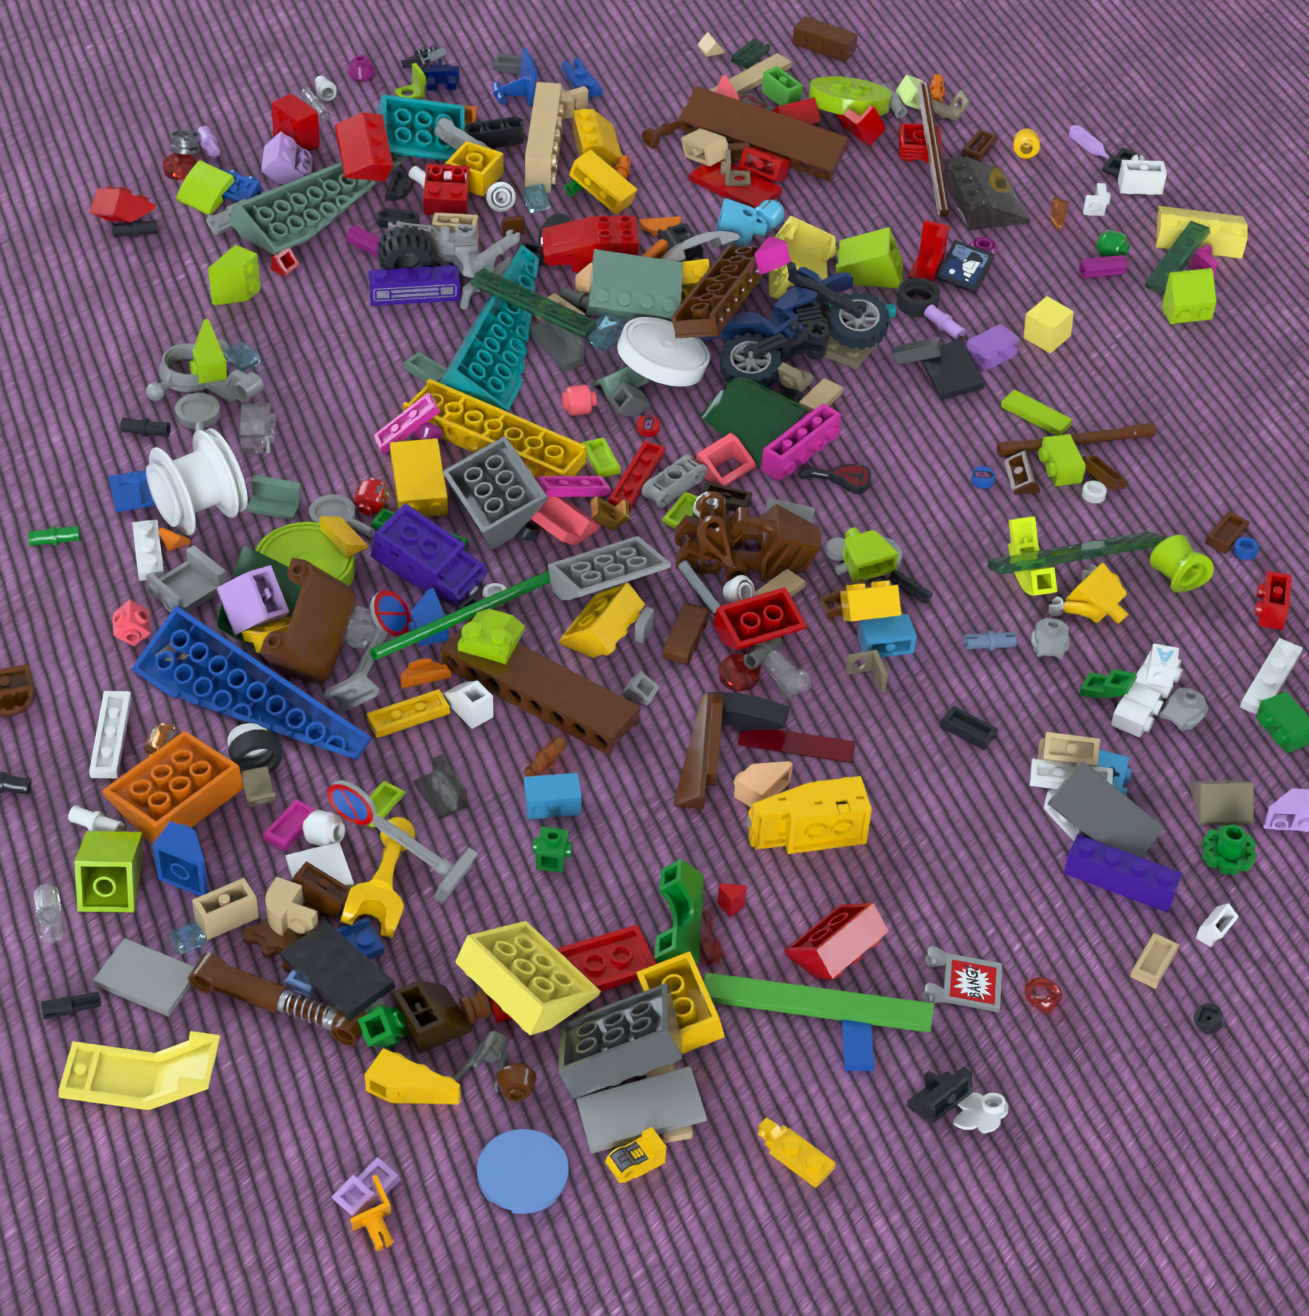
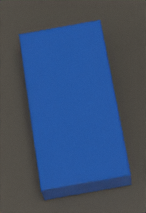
M842 1019L844 1071H873L874 1055L871 1024Z

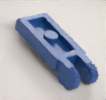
M579 58L573 60L575 70H572L571 64L568 61L562 62L563 72L575 89L585 86L588 89V98L603 95V88L583 66Z

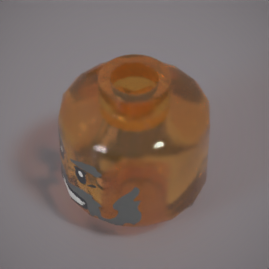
M160 723L150 728L144 744L145 753L148 756L152 755L180 734L179 729L168 723Z

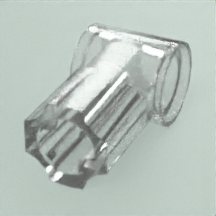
M774 651L763 661V667L777 682L778 690L785 699L792 698L811 688V681L807 672L802 668L797 670L782 653Z
M50 884L41 885L34 891L37 927L41 940L47 943H55L60 941L65 935L59 889Z

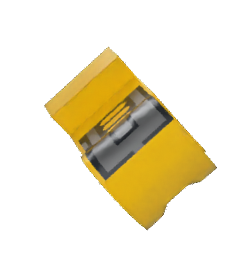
M650 1127L642 1132V1137L626 1146L613 1150L607 1156L605 1163L617 1181L625 1183L664 1164L666 1160V1145L653 1127Z

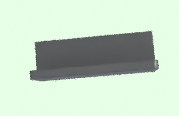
M550 306L546 307L545 321L530 326L531 336L563 372L584 365V343Z

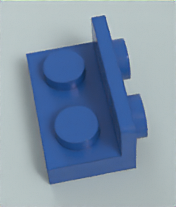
M222 169V171L233 175L235 181L225 191L222 198L239 202L243 199L247 200L255 197L256 194H261L264 191L258 179L249 176V178L244 177L235 170L227 171Z

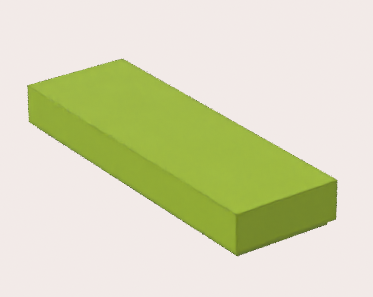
M1015 389L1001 403L1002 408L1056 436L1062 435L1072 425L1073 419Z

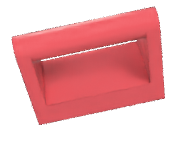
M732 433L700 451L696 457V462L699 465L704 464L708 468L705 479L711 483L723 486L729 485L756 468V463L739 439ZM732 457L743 464L724 477H721L715 469Z

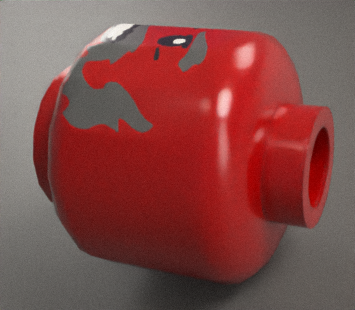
M376 478L363 480L359 484L353 501L360 513L364 515L378 514L384 508L389 492L384 482Z

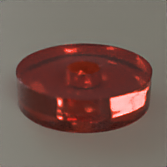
M177 153L169 155L163 160V172L170 179L185 180L189 172L197 164V160L192 155Z
M730 655L724 658L719 665V680L725 687L734 691L752 689L759 682L760 666L758 665V667L750 669L744 663L745 655Z

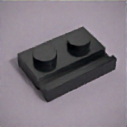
M435 45L427 48L423 47L415 50V55L401 60L403 68L412 67L413 63L420 66L447 54L444 47L436 48Z
M685 223L667 227V230L664 231L658 229L657 236L659 240L663 239L668 242V252L675 245L695 235L688 224ZM701 244L683 250L686 259L703 256Z

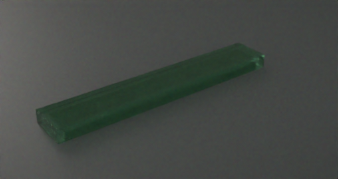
M482 269L471 278V286L584 339L597 328L598 322L486 269Z

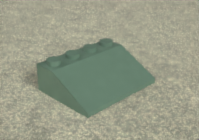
M594 249L586 315L607 316L627 321L640 317H652L672 322L671 316L679 308L681 302L683 262Z

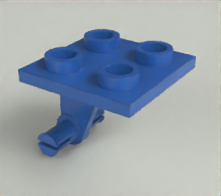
M522 48L520 79L502 86L499 81L492 83L493 95L501 105L507 102L506 97L525 96L528 106H533L536 90L534 82L538 79L537 68H534L533 58L529 56L526 48Z
M146 470L108 476L116 512L156 505L148 486Z

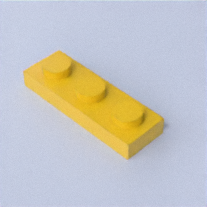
M440 689L366 713L367 722L375 736L380 738L450 714V706Z

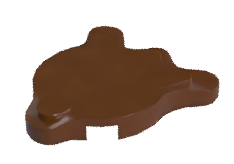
M309 903L302 905L304 907L317 911L318 926H320L319 920L322 916L321 910L317 909ZM267 917L258 925L247 927L242 931L243 941L248 944L259 945L265 958H271L275 954H280V952L306 935L304 933L299 934L288 928L284 935L281 936L270 927ZM282 960L283 970L291 973L293 969Z

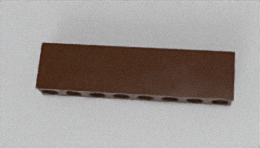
M695 86L679 117L681 131L692 133L701 128L728 137L732 140H727L728 144L749 141L750 147L763 149L769 153L791 160L789 168L832 182L838 164L844 152H847L848 137L699 86ZM686 123L692 125L694 128L688 127ZM800 163H804V164H806L808 167H804V166H802ZM819 169L824 170L828 174L820 172Z
M730 242L671 316L675 338L719 336L764 275L759 273L754 254L761 245L735 247L734 242Z
M462 627L440 648L441 664H446L454 674L469 682L478 681L488 692L609 756L612 753V748L632 726L636 727L639 724L640 706L517 643L506 664L458 651V642L462 637ZM452 657L458 666L453 665L449 659ZM468 667L474 669L479 677L472 675ZM494 679L500 688L493 686L491 681ZM510 689L516 691L521 699L515 698ZM537 702L541 706L542 711L536 709L533 703ZM553 712L558 713L564 722L557 720ZM577 724L585 730V733H581L576 729ZM596 735L603 737L607 745L599 742Z

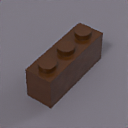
M804 16L794 26L792 44L846 62L856 51L858 34Z

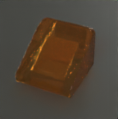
M1053 198L1050 216L1055 228L1059 230L1066 219L1069 203L1066 200Z

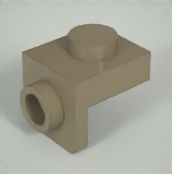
M784 362L777 368L783 386L799 392H803L814 379L812 374L798 367L794 368Z

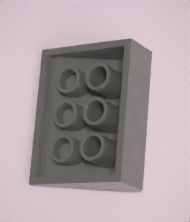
M506 436L442 471L453 494L490 550L511 540L548 500L546 494Z
M668 983L561 1023L558 1072L573 1099L593 1094L596 1090L607 1086L618 1085L623 1080L645 1075L650 1070L664 1065H672L677 1060L682 1059V1040Z

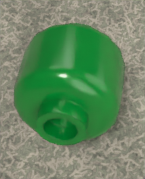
M1113 230L1101 233L1096 244V249L1099 250L1101 257L1119 255L1126 257L1130 248V244L1127 243V236Z

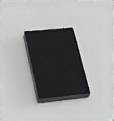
M961 339L942 344L940 357L920 360L940 400L984 389V381Z

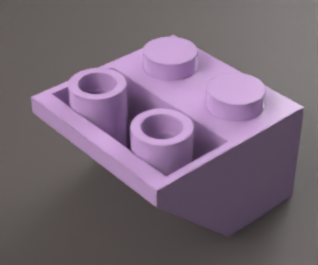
M280 132L264 146L261 172L277 184H287L311 174L313 156L308 150L296 144L290 136Z
M271 565L249 571L217 587L235 636L242 634V631L284 619L289 613Z

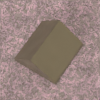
M1244 780L1190 781L1189 786L1200 825L1253 824L1252 782Z

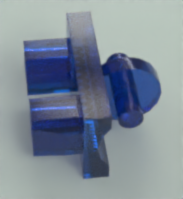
M442 58L437 59V65L422 67L426 77L427 91H436L438 84H446V89L448 90L457 89L459 66L442 64Z

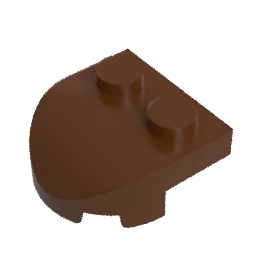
M29 664L0 669V717H10L25 712L32 706L35 698Z

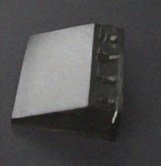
M968 157L946 159L944 168L945 184L968 230L1030 223V219L1003 169Z

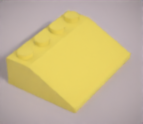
M1158 206L1157 248L1194 252L1199 248L1210 245L1212 247L1211 255L1234 258L1243 257L1248 238V225L1243 216Z
M527 921L468 935L455 962L467 976L472 978L529 1035L551 1029L598 997L601 992Z

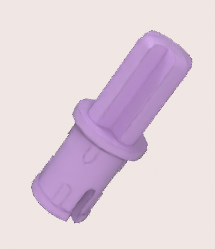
M201 126L198 129L201 146L212 159H216V156L220 155L217 139L212 135L208 126Z

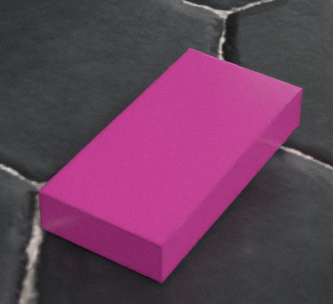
M296 799L263 833V840L285 852L304 832L303 823L305 819L316 809Z

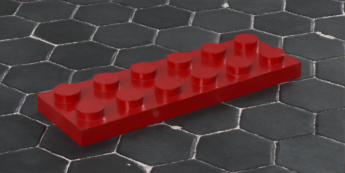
M638 925L556 948L600 991L637 981L639 979L636 972L656 965V961ZM485 993L496 1023L512 1019L509 1014L505 1013Z

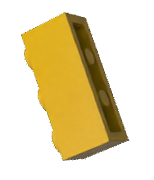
M591 149L574 161L569 176L615 215L632 204L638 190Z

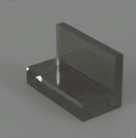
M443 755L432 758V773L414 780V785L438 820L467 808V790Z

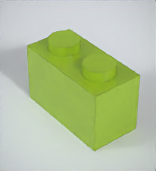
M1071 435L1043 437L1042 447L1038 451L1039 459L1041 462H1044L1047 475L1051 477L1054 485L1062 486L1082 483L1086 465Z

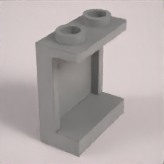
M195 545L186 550L187 561L160 578H157L152 573L146 575L147 592L153 599H158L169 612H172L174 607L178 606L189 613L217 596V587L227 583L226 570Z

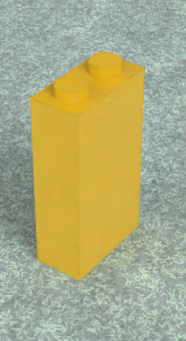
M438 438L390 442V459L398 510L406 503L425 517L448 515L447 491L442 472Z

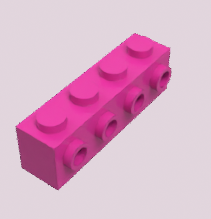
M822 403L763 449L761 470L778 481H781L787 475H791L802 463H806L816 452H820L830 441L837 439L841 431V413Z

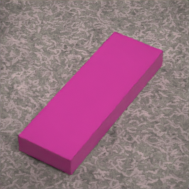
M430 393L424 395L374 434L380 451L384 454L390 451V442H402L415 432L421 424L428 422L440 412Z
M539 476L536 480L547 497H609L611 488L602 476Z

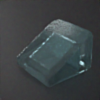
M543 184L528 186L523 189V201L530 213L551 208Z
M194 922L167 933L179 955L206 944L203 930Z

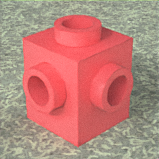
M129 599L113 613V635L119 640L135 646L150 634V610Z

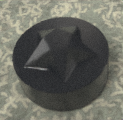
M527 522L517 534L523 540L536 541L541 531L535 524Z
M1206 1003L1196 1009L1194 1021L1201 1032L1212 1034L1222 1028L1224 1016L1217 1005Z

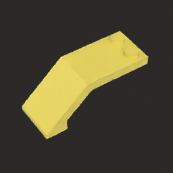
M190 1031L189 1041L156 1053L72 1041L58 1091L59 1098L151 1110L209 1088L220 1035Z

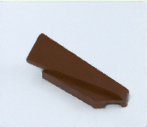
M705 693L701 697L673 803L675 807L704 809L706 785L717 786L723 694Z

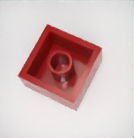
M291 93L271 103L274 137L282 132L286 136H290L296 144L309 152L320 147L317 110Z

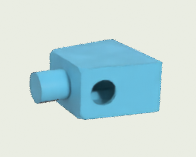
M724 198L715 231L739 234L740 239L732 241L734 245L748 246L753 235L765 237L767 224L756 222L757 210L755 208Z

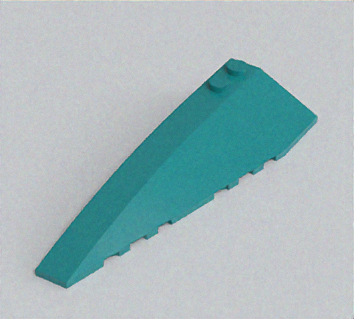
M523 245L519 247L494 287L439 382L506 412L509 411L523 383L520 374L524 372L525 368L523 360L527 353L525 346L530 331L532 316L530 309L534 301L532 300V294L535 292L536 285H534V280L537 277L539 257Z

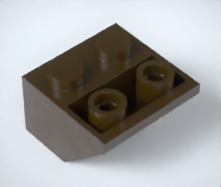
M418 980L393 991V1005L405 1017V1029L419 1054L472 1032V1027L446 986Z

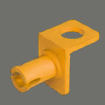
M376 1174L372 1176V1180L382 1204L352 1217L350 1223L353 1231L366 1227L375 1250L379 1251L384 1249L380 1236L383 1238L386 1247L392 1245L394 1240L383 1220L384 1217L391 1214V1205Z

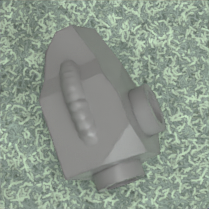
M1045 618L1036 623L1035 630L1031 635V643L1036 657L1046 655L1048 657L1055 656L1058 657V660H1063V655H1065V652L1070 647L1069 627L1063 621Z
M1179 688L1165 702L1164 709L1159 717L1164 720H1171L1181 731L1186 729L1192 730L1206 717L1208 705L1201 693L1192 688Z

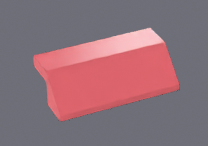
M547 497L548 500L531 518L560 541L573 546L598 531L602 526L563 497Z

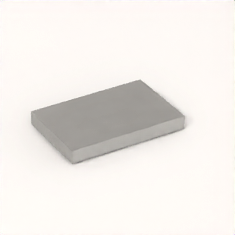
M124 938L93 981L94 986L169 1017L192 986L190 981H188V976L194 966Z

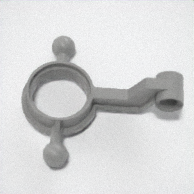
M218 340L225 357L230 353V346L226 341ZM184 343L175 345L165 351L159 368V376L162 382L149 384L146 388V394L150 400L159 401L164 397L165 391L169 388L180 392H197L207 388L230 403L237 399L245 403L262 392L264 384L257 374L250 373L247 375L238 369L233 371L226 380L199 384L196 375L182 374L171 370L169 367L174 362L193 359L195 344Z

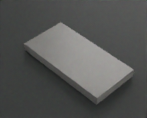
M691 1066L576 1098L591 1154L631 1143L642 1137V1132L650 1127H653L659 1135L707 1121Z

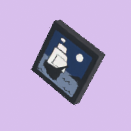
M954 240L936 275V279L977 294L995 259V254Z

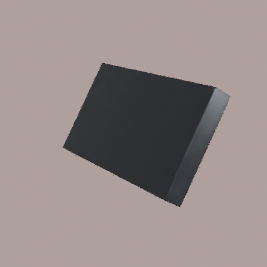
M326 921L280 952L282 960L348 1020H351L396 988L393 979Z

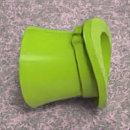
M1174 535L1163 540L1156 546L1150 557L1151 566L1171 580L1170 588L1176 593L1190 591L1204 585L1210 580L1214 572L1212 561L1203 553L1195 552L1188 538L1184 535Z

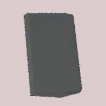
M940 337L897 345L893 351L896 364L940 357Z

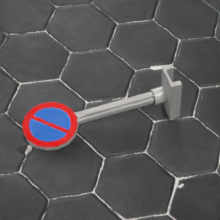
M383 590L376 593L372 598L370 604L371 616L377 626V630L354 675L326 689L323 695L326 700L332 697L339 704L337 711L340 714L376 697L380 690L367 677L374 662L370 656V649L382 644L386 636L394 639L409 632L410 612L403 599L393 591Z
M339 780L334 781L327 789V797L330 804L343 818L358 825H369L372 823L384 834L435 868V872L444 877L433 897L441 904L445 902L473 865L472 862L478 855L477 852L469 847L453 864L446 858L442 859L388 820L380 817L376 813L373 801L358 786Z

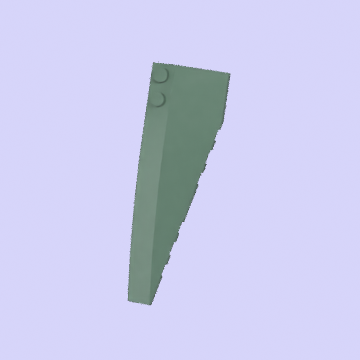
M391 154L393 167L390 172L409 156ZM339 162L235 204L229 222L241 237L276 255L288 247L292 248L309 241L380 181L345 178L342 162Z

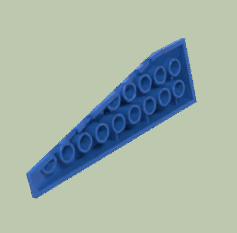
M178 606L174 607L131 668V670L171 697L177 699L181 697L191 704L247 723L258 724L267 730L355 760L359 759L373 739ZM169 643H171L172 647L176 649L173 653H171L170 651H162L157 656H155ZM182 654L189 655V657L182 660L178 658ZM172 657V661H166L165 659Z

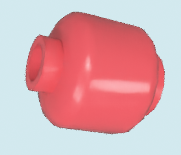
M588 385L568 386L565 392H562V407L570 416L590 414L592 406H596V394L591 392Z

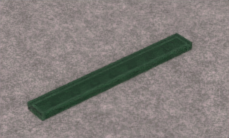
M1148 531L989 559L988 569L1000 574H1008L1152 548L1165 540V536Z

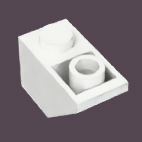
M478 681L461 683L442 694L448 705L471 729L493 718V696Z

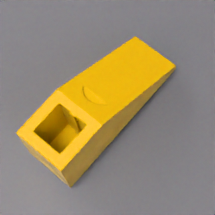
M384 1048L364 1074L366 1091L390 1103L459 1104L461 1101L460 1084L453 1078L439 1075L431 1071L426 1065L416 1064L406 1059L402 1054L391 1052Z

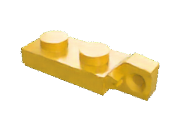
M767 1117L759 1124L758 1135L766 1141L765 1145L770 1149L769 1154L814 1188H817L835 1169L836 1162L784 1125L779 1127L778 1124Z

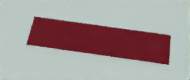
M770 729L740 731L737 745L852 763L855 741Z

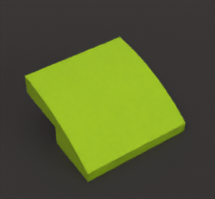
M199 160L182 183L176 199L207 215H212L223 203L222 195L235 182L233 175Z

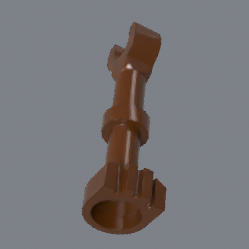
M679 118L672 123L666 122L656 130L652 128L643 130L641 134L643 142L652 149L656 148L660 143L661 136H668L674 130L681 128Z

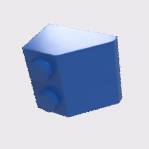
M170 821L153 843L158 879L198 896L209 893L205 861L195 830L187 825H180Z

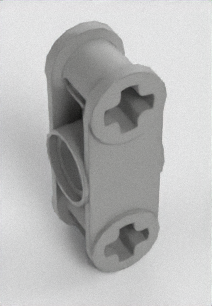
M686 454L654 478L649 479L642 488V495L653 499L658 507L665 508L684 492L701 483L707 475L708 468L704 464L699 465L693 460L691 455Z

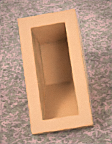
M783 761L751 764L744 772L740 771L735 777L734 798L752 808V803L779 794L791 781L793 763Z

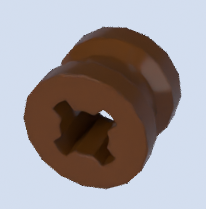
M482 990L477 991L472 997L463 996L459 998L460 1009L470 1025L474 1024L477 1019L491 1018L490 1005Z

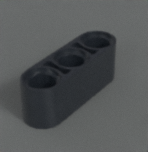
M508 117L469 123L465 126V132L474 139L485 143L491 149L519 145L524 141V120L520 117Z

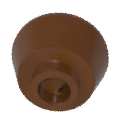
M521 1063L508 1064L496 1075V1082L502 1095L513 1102H520L527 1098L537 1080L536 1073L529 1066Z

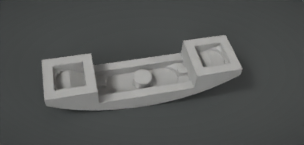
M727 231L703 233L675 245L661 259L678 262L686 259L683 252L685 249L710 241L713 249L740 239L739 234Z

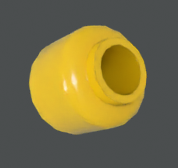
M1028 128L1018 131L1013 139V150L1020 158L1030 159L1040 149V137L1032 129Z

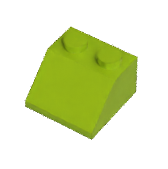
M234 245L208 268L211 300L214 305L248 301L261 289L257 253L238 245Z
M1212 268L1169 273L1161 308L1170 324L1212 320L1216 306Z

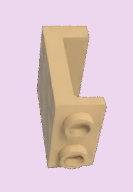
M1046 732L1045 738L1039 740L1037 759L1077 764L1080 760L1088 766H1097L1100 739Z

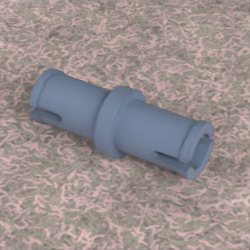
M986 631L985 634H965L963 644L967 645L964 647L965 650L986 648L987 651H994L995 648H1015L1017 637L1014 631L1005 633Z

